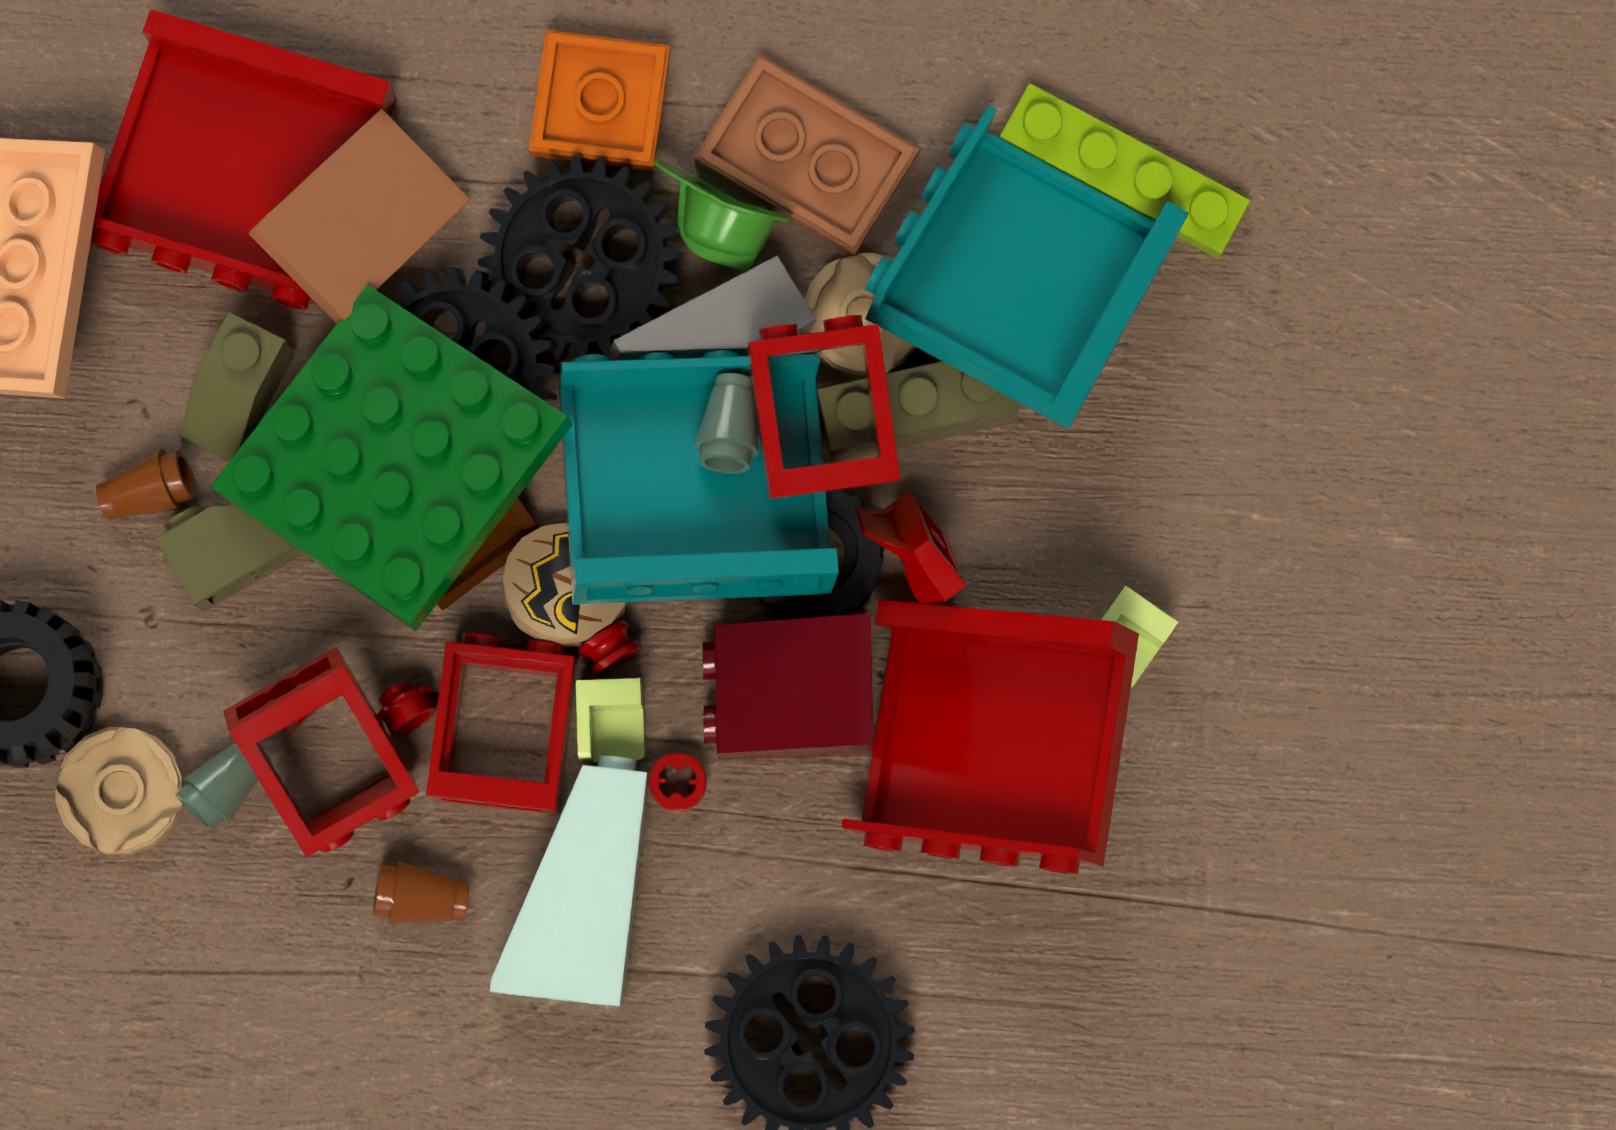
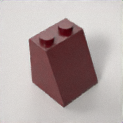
M871 614L715 625V641L703 642L702 650L703 680H716V705L703 706L704 744H716L718 759L871 757L874 745Z

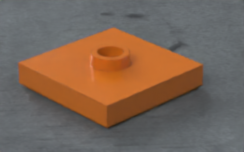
M546 30L529 144L530 156L571 161L573 155H578L583 159L584 163L595 164L599 157L605 158L609 162V166L623 168L626 166L630 169L654 172L655 165L653 164V159H656L671 54L670 45Z

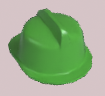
M653 159L654 165L680 181L677 226L679 227L682 240L691 251L705 260L741 271L749 270L755 264L776 221L793 222L791 217L740 201L672 164L659 159Z

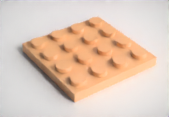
M0 138V394L66 398L105 149L95 143Z

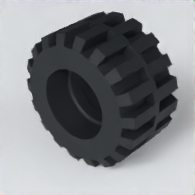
M0 600V657L9 651L20 648H29L38 652L43 657L47 666L48 686L43 700L30 714L14 721L6 722L0 720V765L6 764L15 768H29V763L37 762L44 765L55 761V753L60 750L68 753L78 743L74 738L81 730L89 733L95 722L89 718L92 707L100 708L103 694L96 691V682L103 681L101 667L95 664L92 658L96 654L90 642L81 637L80 631L52 611L21 600H15V604L10 605Z

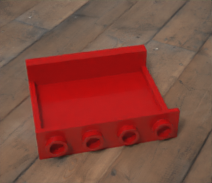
M150 9L142 31L149 44L99 186L91 244L107 252L127 256L129 248L152 254L151 262L153 264L180 274H187L189 266L213 273L211 277L212 282L234 291L247 292L249 284L273 291L271 295L273 301L293 309L307 311L309 303L318 304L249 235V232L378 111L383 109L391 117L397 99L391 82Z
M878 599L874 625L892 632L862 820L843 819L841 828L865 835L864 847L884 851L901 852L903 841L922 843L921 854L945 859L959 860L962 848L981 851L979 858L981 862L1007 867H1018L1020 856L1040 858L1039 869L1069 875H1078L1080 864L1104 867L1139 633L1115 621Z

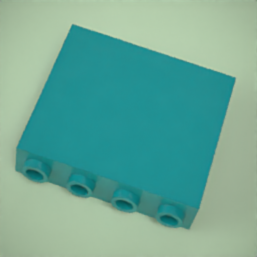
M988 105L976 126L965 122L948 153V156L955 159L949 171L938 166L921 197L922 201L928 203L922 215L920 216L913 211H910L893 243V245L900 248L895 259L892 261L883 256L874 269L865 288V291L874 295L865 319L873 324H879L880 328L1061 426L1070 429L1172 248L1189 212L1166 201L1156 221L1142 215L988 132L997 109Z
M716 350L703 354L701 358L675 359L669 353L653 352L641 355L637 360L611 361L609 357L604 355L589 354L577 357L573 362H562L559 380L560 412L565 414L572 424L571 428L562 438L573 605L831 594L839 571L837 549L830 548L826 492L768 500L757 419L758 455L751 459L748 471L726 474L708 470L699 464L700 453L694 448V444L715 385V377L722 373H737L751 378L748 356H738L736 352L729 350ZM801 353L768 358L783 470L822 465L823 458L816 390V375L820 365L819 354Z

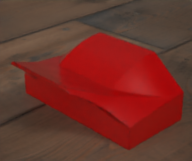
M910 490L885 508L867 509L856 507L854 509L863 535L900 558L909 586L919 603L947 601L966 587L947 536Z

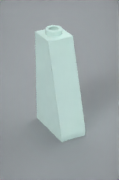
M599 756L598 767L582 765L493 973L490 992L623 1007L649 788L648 773L636 771L637 760L614 756Z

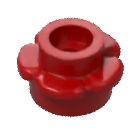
M407 680L393 686L379 698L378 703L382 709L377 713V716L382 724L386 725L394 738L413 732L436 713L437 709L428 697L432 689L428 685H420L415 689L411 681Z

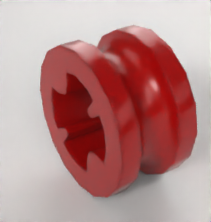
M621 620L604 629L578 649L582 658L588 657L593 661L591 672L595 678L614 670L643 648L639 640L628 638L627 631L630 626L626 620Z
M680 752L670 753L658 759L651 768L648 779L650 792L656 802L664 809L673 812L688 811L697 806L704 797L707 787L706 774L699 761L691 755ZM672 766L674 770L681 772L688 767L694 772L696 779L689 780V784L695 787V790L690 796L684 799L679 793H674L668 798L661 792L660 785L667 784L666 779L661 778V775L667 768Z

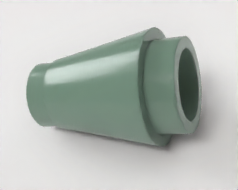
M722 373L715 377V385L694 444V448L700 453L699 464L708 470L726 474L743 473L750 469L751 459L758 455L755 405L751 378L737 373Z
M233 743L182 778L185 785L175 795L180 803L199 822L213 831L221 821L227 824L231 821L258 781V778L237 744Z

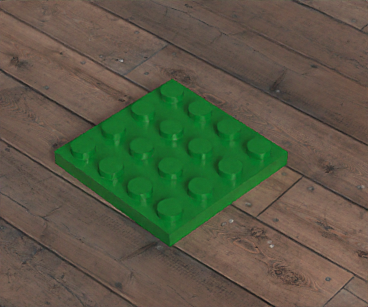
M366 285L353 302L351 315L346 320L340 319L210 487L227 502L408 627L417 631L571 428L572 424L565 414L383 294Z

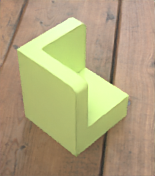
M1125 585L1102 620L1115 621L1139 633L1131 688L1179 622Z
M641 679L576 680L577 744L580 762L598 763L599 756L623 757L642 761L645 758L643 684Z

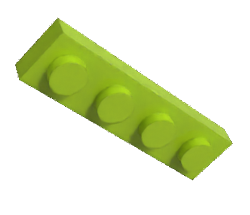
M1031 83L1028 84L999 137L1156 221L1166 201L1189 212L1177 238L1218 260L1251 201Z

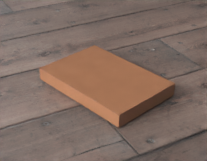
M759 54L696 153L694 163L774 211L791 217L794 223L846 254L856 256L918 157L920 149Z
M381 109L254 226L249 235L337 324L340 319L346 320L351 315L353 302L366 285L377 290L457 214L470 199L396 122Z

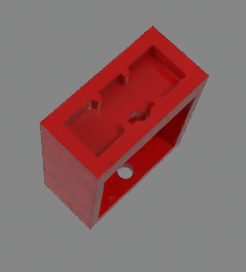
M862 315L843 316L823 320L824 332L802 335L798 333L797 324L777 325L759 329L760 340L748 342L746 348L768 500L901 480L879 324L863 326ZM862 345L878 457L783 470L768 358Z
M464 633L462 643L446 642L426 796L433 801L559 815L578 668L575 657L564 655L565 648L560 644L546 641H527L526 651L500 648V637L485 634ZM465 667L557 677L544 783L452 772Z
M337 647L223 711L229 733L305 857L318 850L326 853L341 847L352 838L355 829L375 818L377 820H386L399 814L409 805L410 798L420 793L409 767ZM343 695L389 775L307 821L259 742Z

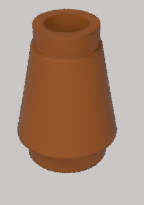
M160 449L112 476L107 481L96 485V496L99 506L108 520L118 517L123 518L181 510L184 508L185 501L194 499L197 495L196 482L191 466L180 450L167 453L165 450Z
M397 860L396 866L380 864L374 896L373 916L388 917V924L451 920L464 921L470 883L460 882L457 879Z

